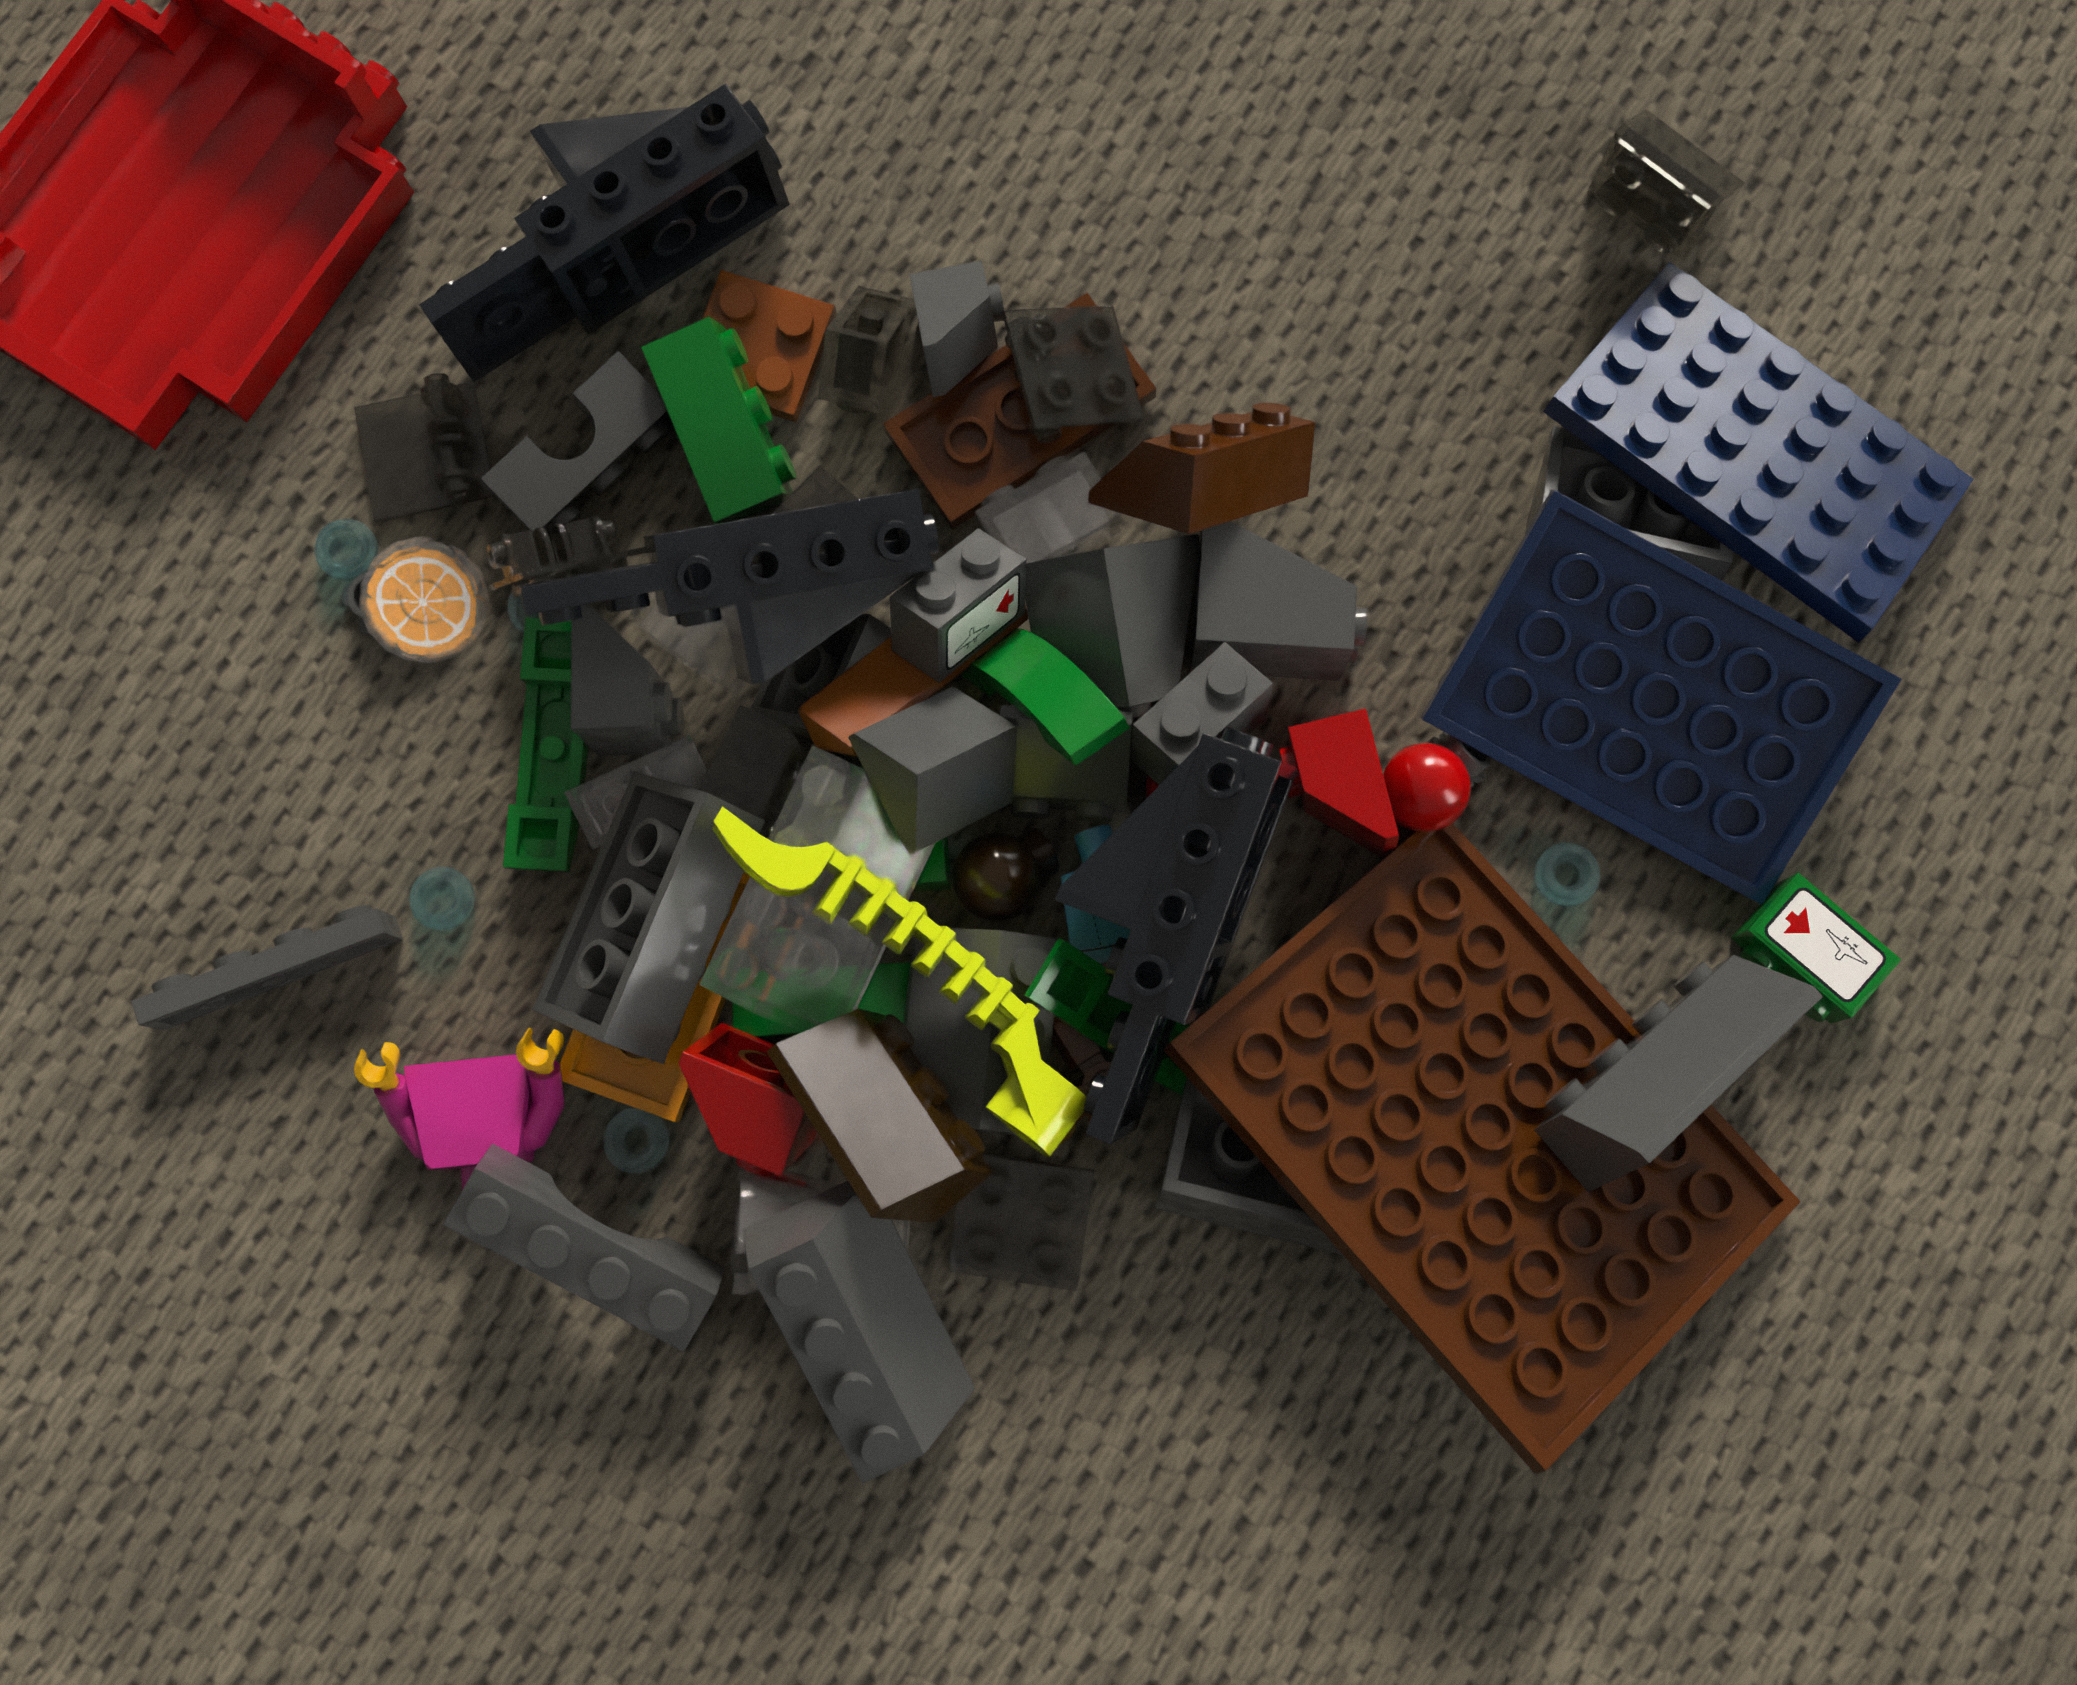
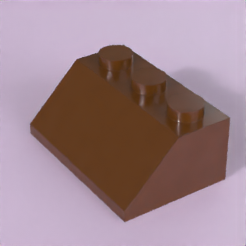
M1258 403L1252 406V412L1242 415L1234 413L1216 414L1212 416V423L1205 425H1174L1170 429V434L1142 441L1089 490L1088 503L1191 534L1308 497L1315 422L1291 416V408L1286 405Z

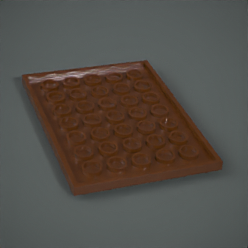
M1454 824L1437 831H1416L1163 1049L1534 1473L1546 1471L1801 1202L1712 1105L1705 1109L1649 1164L1590 1192L1581 1185L1534 1129L1552 1114L1545 1103L1556 1092L1575 1078L1583 1085L1596 1073L1589 1065L1595 1056L1615 1040L1620 1038L1626 1045L1638 1034L1631 1025L1634 1020Z

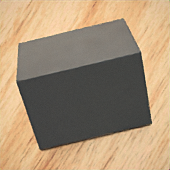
M954 687L848 737L909 856L1013 802L1017 726Z

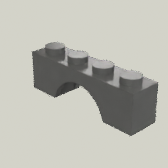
M493 1143L473 1170L443 1224L683 1352L716 1298L725 1269L724 1266L669 1237L660 1239L638 1238L614 1230L594 1220L562 1195L556 1187L551 1174Z

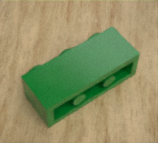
M707 317L641 347L714 523L719 524L747 519L795 498L789 483L796 479L795 469L783 445L779 444L775 447L765 425L773 420L772 414L759 387L755 386L751 389L741 367L749 362L748 356L734 328L726 330L724 325L711 317Z

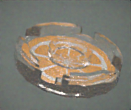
M414 537L391 544L373 559L360 585L359 608L367 630L385 650L407 661L435 663L456 657L478 637L486 620L489 607V591L482 572L464 551L451 544L446 546L440 542H432L433 539Z

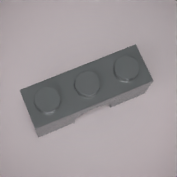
M619 351L573 392L575 405L590 419L595 428L594 440L585 453L574 459H555L543 453L526 436L481 478L484 486L537 540L547 531L554 538L561 535L581 515V512L575 505L592 489L599 496L607 492L625 474L626 470L620 463L637 447L643 454L648 453L671 430L665 423L670 415L662 396Z

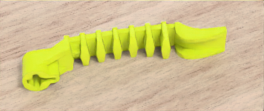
M722 806L713 821V832L726 852L742 870L765 890L782 897L801 895L815 884L823 870L826 869L835 877L813 909V915L827 924H831L854 889L865 899L848 922L849 926L862 935L867 936L882 912L886 913L895 923L882 940V944L895 953L901 954L909 940L914 936L924 944V947L911 963V967L928 978L941 960L954 970L939 989L941 995L953 1004L958 1003L970 986L981 995L967 1012L965 1019L980 1030H983L988 1022L1000 1030L991 1042V1049L1001 1056L1008 1076L986 1105V1109L1025 1143L1041 1154L1050 1157L1084 1112V1104L1087 1097L1072 1083L1041 1060L1033 1020L1040 1010L1032 1003L1024 1004L1011 992L1013 984L1003 977L994 976L985 967L986 960L977 952H968L956 941V933L947 926H939L927 917V910L924 906L915 901L908 902L897 893L895 883L888 878H878L867 870L863 859L856 855L845 856L828 842L806 847H790L774 843L757 833Z

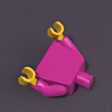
M528 1028L516 1047L515 1055L404 1066V1075L395 1073L400 1060L399 1048L391 1042H385L381 1050V1057L386 1066L379 1067L373 1065L368 1060L364 1049L360 1050L354 1066L355 1077L364 1086L374 1088V1093L389 1123L416 1159L424 1161L428 1170L448 1171L461 1169L462 1190L492 1143L527 1162H532L534 1151L546 1144L565 1108L561 1066L555 1060L564 1045L565 1039L563 1033L555 1029L552 1030L547 1039V1050L535 1045L532 1039L533 1030Z

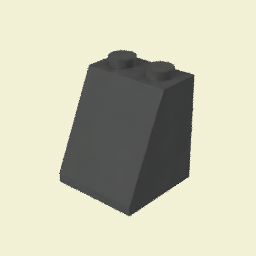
M1231 521L1201 530L1195 582L1190 671H1193L1226 642L1264 676L1340 681L1347 663H1356L1358 647H1364L1366 639L1367 608L1356 607L1357 586Z
M1198 534L1102 548L1026 564L1025 600L1031 632L1050 643L1072 661L1108 697L1119 711L1133 712L1132 718L1143 716L1152 708L1151 702L1161 700L1179 684L1200 551Z

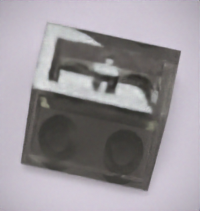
M1646 109L1624 122L1615 132L1588 190L1596 195L1597 202L1606 212L1616 217L1624 216L1642 229L1646 240L1655 249L1667 254L1673 253L1684 261L1728 210L1745 182Z

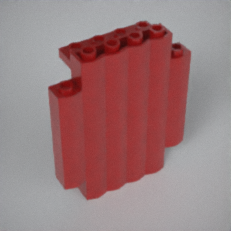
M102 0L0 133V352L155 451L198 392L234 416L248 422L415 193L403 175L407 170L406 167L391 153L379 147L407 109L406 103L397 90L400 85L397 78L385 67L373 60H369L366 65L359 62L352 56L349 49L331 34L321 31L316 36L308 31L294 13L277 2H273L269 7L259 0H170L171 2L160 15L141 0H136L133 5L124 0Z

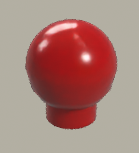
M1418 743L1405 747L1390 759L1383 774L1395 822L1410 830L1437 831L1450 826L1463 814L1470 799L1471 781L1466 766L1453 751L1438 744Z

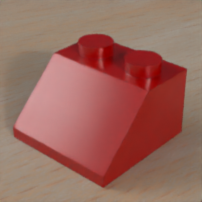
M1366 708L1288 727L1289 747L1279 749L1282 762L1298 768L1288 797L1292 798L1301 795L1306 813L1381 858L1391 854L1396 849L1399 834Z
M720 1023L682 1052L678 1063L718 1150L735 1157L737 1165L748 1172L763 1176H769L773 1173L782 1176L814 1141L817 1131L767 1054V1051L775 1044L727 1024Z

